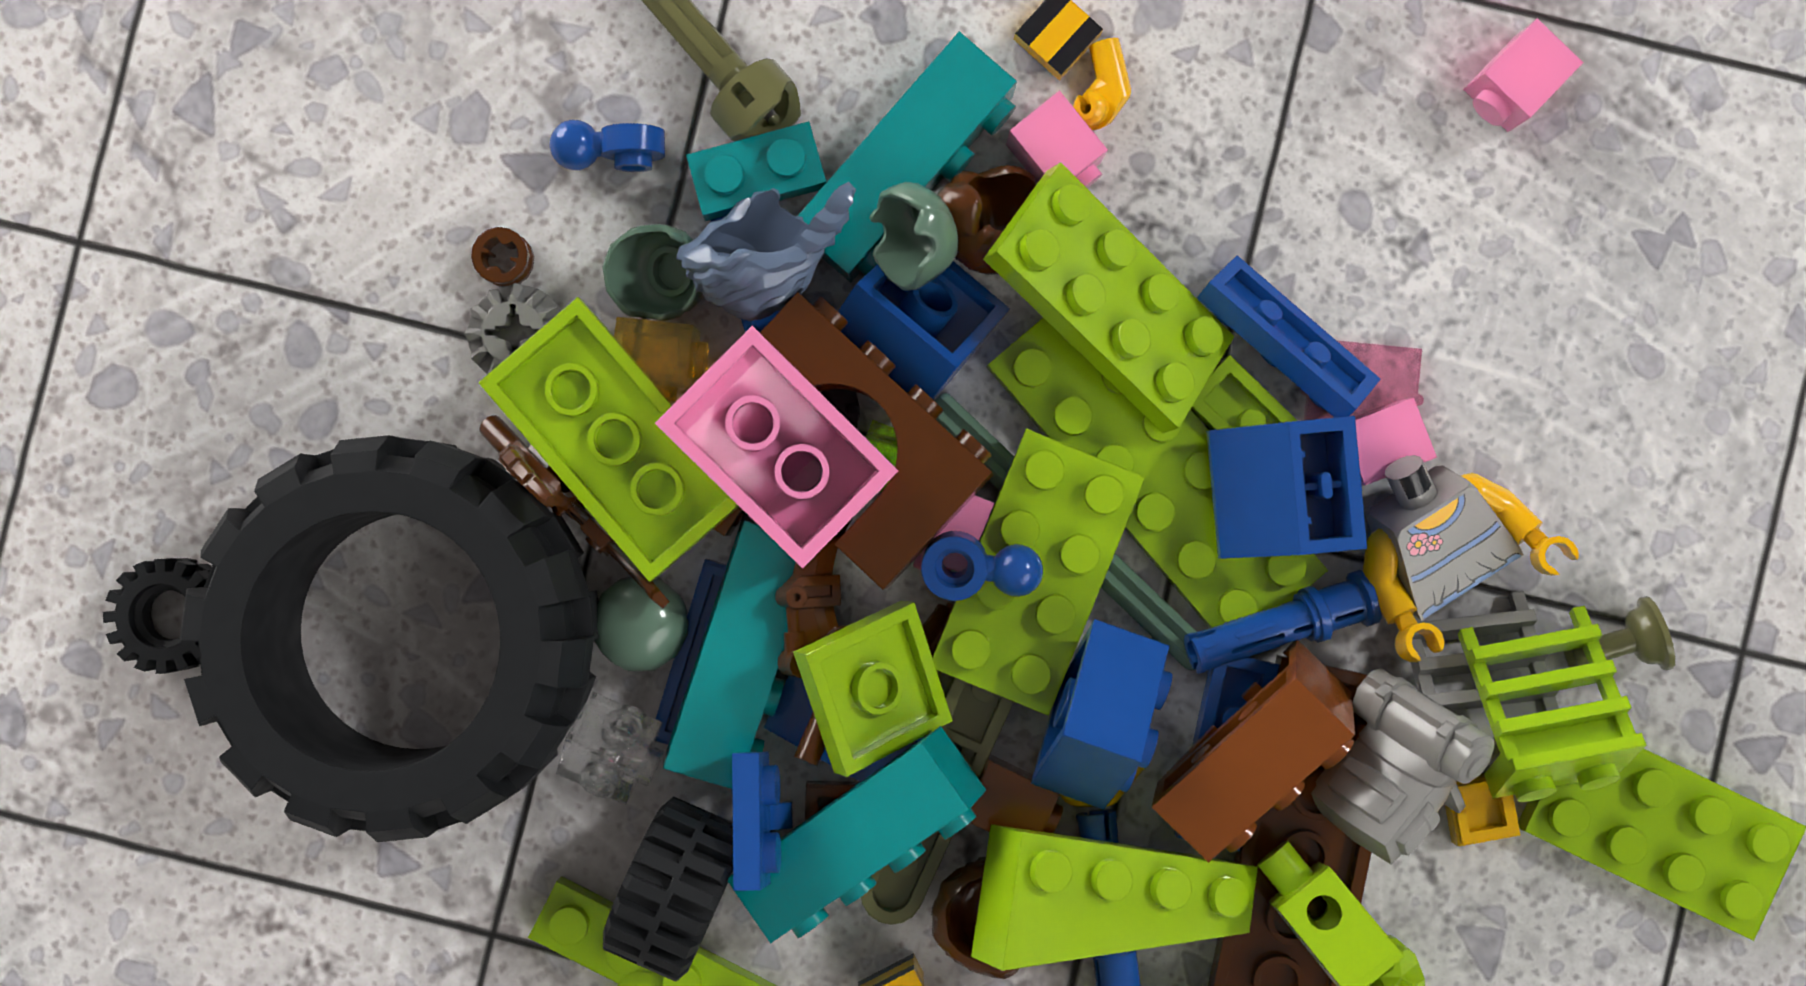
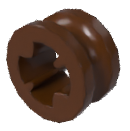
M495 227L488 229L477 237L472 246L471 259L474 269L482 278L499 287L510 286L513 283L521 284L529 277L533 270L534 254L532 247L525 238L509 228ZM498 243H502L509 249L517 248L518 258H510L515 263V266L508 272L497 266H489V257L496 258V255L491 250Z

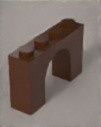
M797 292L760 334L819 392L848 390L863 394L877 402L885 410L895 430L897 438L895 468L898 472L890 479L888 485L878 498L834 544L882 590L888 589L993 476L992 471L984 465L992 454L964 428L956 437L949 433L936 420L944 410L918 385L915 384L906 393L888 375L895 369L896 365L869 340L860 348L853 344L841 332L849 322L823 297L819 296L811 305Z

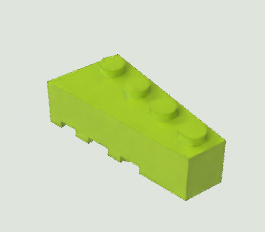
M991 824L971 957L1001 971L1250 933L1258 867L1219 858H1213L1208 863L1200 855Z

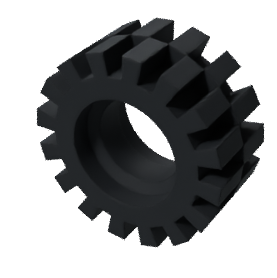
M191 558L154 559V561L138 563L133 566L135 572H123L116 581L123 587L122 589L109 590L105 601L115 603L116 607L115 611L103 612V623L115 622L117 631L107 633L106 637L109 644L122 643L124 645V648L117 653L124 662L137 660L134 668L144 672L156 670L155 674H167L199 667L198 641H181L180 638L168 639L160 635L153 626L151 609L155 599L163 592L172 590L185 597L187 588L204 587L212 567L211 565L197 564V560Z

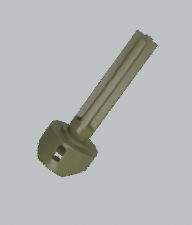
M641 0L720 91L712 103L710 115L730 140L738 141L793 126L801 116L797 88L792 79L774 59H762L747 66L691 0ZM773 109L776 114L772 115L767 121L765 116Z

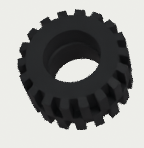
M675 796L662 805L635 854L609 913L603 931V950L675 982L685 975L695 958L728 884L727 881L733 872V822Z

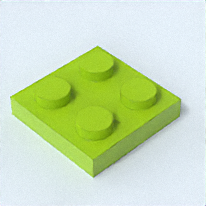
M902 600L793 652L828 757L836 774L848 777L924 737L939 726L942 727L953 721L914 602Z

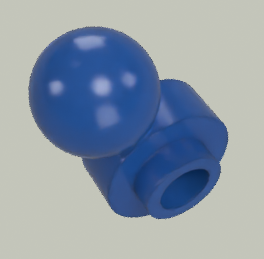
M572 119L560 123L553 130L549 146L554 160L560 166L569 170L578 171L586 169L598 157H604L614 160V168L616 170L646 172L652 170L653 161L665 158V130L648 124L621 123L607 125L601 131L596 132L588 123Z
M948 531L936 536L926 547L922 559L921 572L926 586L932 593L946 600L958 601L973 596L980 590L985 581L994 582L1001 592L1009 596L1020 597L1030 594L1039 586L1042 580L1043 565L1038 554L1025 545H1009L1001 549L995 556L987 555L982 544L974 536L962 531ZM950 553H959L965 557L968 565L962 571L952 572L944 566L943 559Z

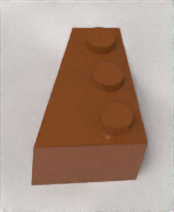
M1299 640L1293 641L1283 652L1289 659V665L1264 688L1257 682H1254L1241 695L1247 703L1218 729L1212 725L1157 782L1152 808L1208 863L1225 848L1232 853L1242 847L1257 828L1255 822L1272 807L1276 811H1281L1288 807L1304 789L1305 783L1303 780L1320 765L1325 769L1335 766L1348 754L1354 744L1352 739L1355 736L1352 691Z

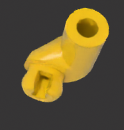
M1115 37L1097 41L1089 46L1096 79L1082 96H1077L1073 104L1074 109L1091 130L1101 129L1111 124L1131 95V85L1120 40Z

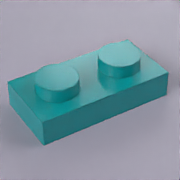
M810 121L686 154L702 216L705 221L726 216L737 202L745 198H751L754 192L768 191L775 188L780 193L779 201L819 191L826 184Z

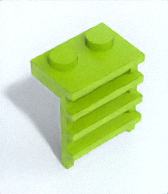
M1585 606L1575 607L1570 610L1569 615L1574 625L1573 629L1483 646L1479 645L1473 627L1460 629L1457 634L1500 755L1484 774L1493 799L1515 795L1518 802L1535 801L1554 794L1557 791L1556 786L1577 782L1582 790H1592L1608 786L1620 780L1619 773L1647 746L1642 733L1636 734L1628 715V711L1632 707L1628 697H1621L1613 677L1617 672L1612 659L1606 660L1599 643V639L1603 635L1598 624L1592 625ZM1583 648L1589 663L1495 682L1492 681L1487 667L1489 665ZM1595 683L1603 699L1601 701L1507 719L1500 701Z

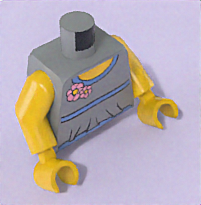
M1412 455L1394 461L1385 470V476L1393 494L1372 506L1367 514L1371 535L1366 539L1367 549H1365L1362 571L1376 590L1380 610L1388 624L1395 623L1399 629L1395 637L1397 654L1408 662H1419L1421 659L1412 645V638L1416 632L1425 638L1428 648L1433 653L1441 652L1445 641L1443 634L1436 626L1424 622L1418 624L1413 615L1421 621L1517 560L1524 555L1519 546L1523 542L1531 548L1530 560L1534 569L1541 574L1550 576L1560 575L1546 561L1545 553L1550 545L1558 546L1563 554L1571 560H1578L1579 552L1574 542L1568 538L1561 536L1548 538L1539 529L1543 522L1509 489L1473 472L1460 476L1443 465L1435 466L1427 471L1421 457Z

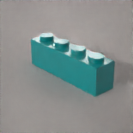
M960 31L798 214V216L803 217L805 223L810 224L813 217L825 207L827 200L839 186L850 182L856 188L853 204L848 209L849 220L843 225L841 233L835 235V245L826 247L822 257L850 283L860 272L866 275L877 265L873 256V249L882 240L884 228L881 223H873L869 218L872 212L877 209L880 193L893 185L903 182L919 183L930 190L943 177L951 182V178L964 171L975 156V153L969 147L985 130L993 136L1016 109V106L1010 100L1013 98L1017 81Z
M741 520L663 758V769L732 789V753L763 752L765 741L755 738L763 714L770 716L775 714L784 686V680L775 677L778 669V657L785 650L783 632L788 631L786 608L777 604L775 594L777 589L793 575L795 561L758 524Z
M939 726L780 838V872L771 873L770 885L762 890L734 892L770 944L790 930L793 931L797 938H800L829 916L824 909L828 904L840 898L843 904L848 906L877 884L872 877L874 873L886 865H889L891 870L897 873L915 861L926 851L921 843L923 840L937 831L945 840L967 826L976 818L971 807L985 793L986 789L946 732ZM733 874L729 877V879H728V881H727V882L730 884V886L732 887V889H733Z

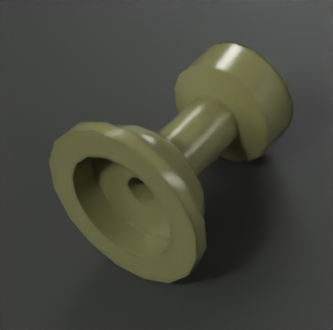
M1648 596L1640 597L1637 601V608L1627 614L1625 629L1604 634L1599 639L1606 660L1634 653L1640 661L1646 664H1658L1661 669L1666 671L1673 669L1675 666L1676 656L1669 629L1658 606ZM1583 648L1563 651L1568 667L1589 664Z

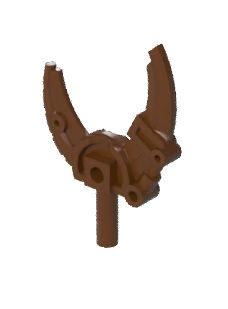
M492 415L483 420L479 428L480 433L499 453L498 460L506 468V471L544 506L552 508V511L558 517L565 513L572 520H575L581 526L582 532L587 536L585 540L598 553L601 554L603 552L607 557L610 554L640 585L651 600L664 608L670 602L653 581L649 582L596 519L585 511L584 505L532 445L527 447L499 416Z
M852 519L804 568L795 562L793 575L776 591L775 600L778 605L786 608L788 631L783 632L785 650L778 657V668L784 675L802 678L793 652L848 626H838L834 606H841L840 574H833V566L838 547L834 544L845 533ZM947 602L946 606L938 604L932 614L922 624L932 656L954 605ZM812 712L794 757L818 767L825 750V745L814 712Z

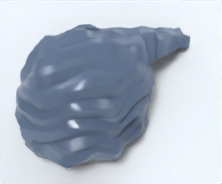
M850 182L839 186L829 197L825 207L813 217L810 224L805 223L803 217L793 216L786 209L780 207V193L777 189L772 188L768 191L754 192L751 198H745L737 202L723 219L709 222L693 241L680 246L676 259L682 262V268L687 269L686 277L693 280L696 291L703 293L705 300L709 303L723 308L736 318L747 321L761 320L769 317L775 311L781 310L797 292L802 294L807 289L816 266L824 255L825 248L835 245V235L841 233L843 225L849 220L848 209L853 204L856 188Z

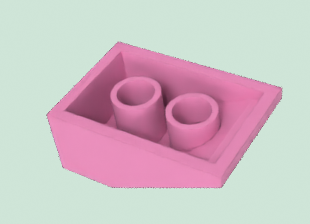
M753 326L655 423L802 568L898 472Z

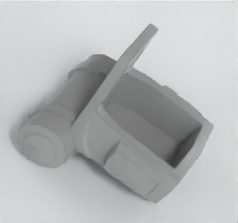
M1383 669L1371 671L1361 682L1353 700L1354 712L1366 721L1367 725L1359 733L1358 739L1354 742L1348 754L1335 766L1324 769L1315 781L1316 787L1311 794L1315 805L1324 817L1355 843L1392 865L1401 855L1409 856L1422 843L1429 832H1433L1440 822L1437 812L1443 804L1457 813H1460L1466 807L1456 781L1463 784L1470 783L1484 771L1494 751V739L1479 730L1478 726L1463 715L1458 716L1416 690L1415 686L1402 677H1394Z

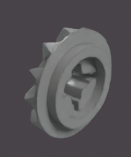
M517 283L489 290L487 296L478 305L471 308L469 326L464 333L471 351V359L486 374L490 373L513 353L510 342L492 336V332H500V329L510 327L511 317H515V308L521 325L534 331H539L561 312L557 303L550 296L537 288ZM529 338L522 339L520 341L519 347L523 343H525Z

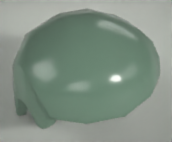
M903 182L893 185L880 193L877 209L872 212L869 218L873 223H881L884 228L882 240L873 249L874 259L889 281L904 291L917 290L940 276L949 268L957 255L958 234L953 216L940 196L919 183Z
M655 224L631 228L612 242L602 268L606 292L618 308L629 317L661 321L681 317L685 312L691 311L701 301L703 293L696 291L693 280L686 277L687 269L682 268V262L677 260L676 257L679 247L690 243L693 239L685 231L676 227Z
M631 576L618 580L605 590L598 600L597 628L599 639L594 641L601 653L610 662L624 670L655 671L679 654L688 636L689 621L684 600L659 577L653 582L670 601L664 608L651 600Z

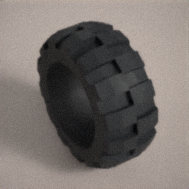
M391 435L339 440L333 450L318 455L300 453L257 480L254 489L257 497L245 509H227L201 549L200 558L213 564L205 586L186 589L180 640L198 641L201 676L184 679L199 727L214 722L218 723L231 745L228 750L219 756L220 762L255 798L272 791L288 802L284 813L289 820L334 837H338L351 829L366 831L376 842L427 838L437 830L459 822L468 824L509 799L515 793L525 788L559 755L557 748L571 726L580 722L597 677L590 672L593 642L599 639L597 628V590L590 592L588 590L578 560L584 554V551L562 516L558 517L554 512H550L546 506L508 473L502 464L492 458L480 457L458 449L456 445L431 440L423 441ZM394 515H403L424 522L445 534L463 549L484 577L497 610L500 628V651L495 679L489 695L471 724L446 746L427 749L400 748L380 743L355 731L334 714L323 701L311 680L304 660L301 643L302 613L307 593L318 569L328 555L351 534L377 520Z

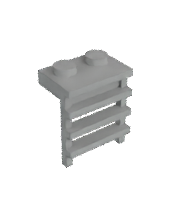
M1524 591L1511 592L1508 597L1512 609L1510 612L1424 621V623L1436 626L1443 634L1444 640L1459 639L1457 635L1459 630L1473 627L1476 636L1518 632L1520 638L1537 635L1534 627L1537 622L1534 609H1529ZM1416 632L1412 638V645L1416 652H1418L1421 661L1411 662L1418 691L1458 716L1463 715L1478 726L1479 730L1493 738L1494 751L1489 761V764H1493L1500 755L1477 689L1436 693L1432 678L1471 673L1465 654L1426 657L1423 643L1426 640L1421 634ZM1548 654L1489 665L1487 667L1489 671L1529 667L1531 675L1548 672L1545 663ZM1559 690L1500 701L1506 719L1559 709L1555 697Z

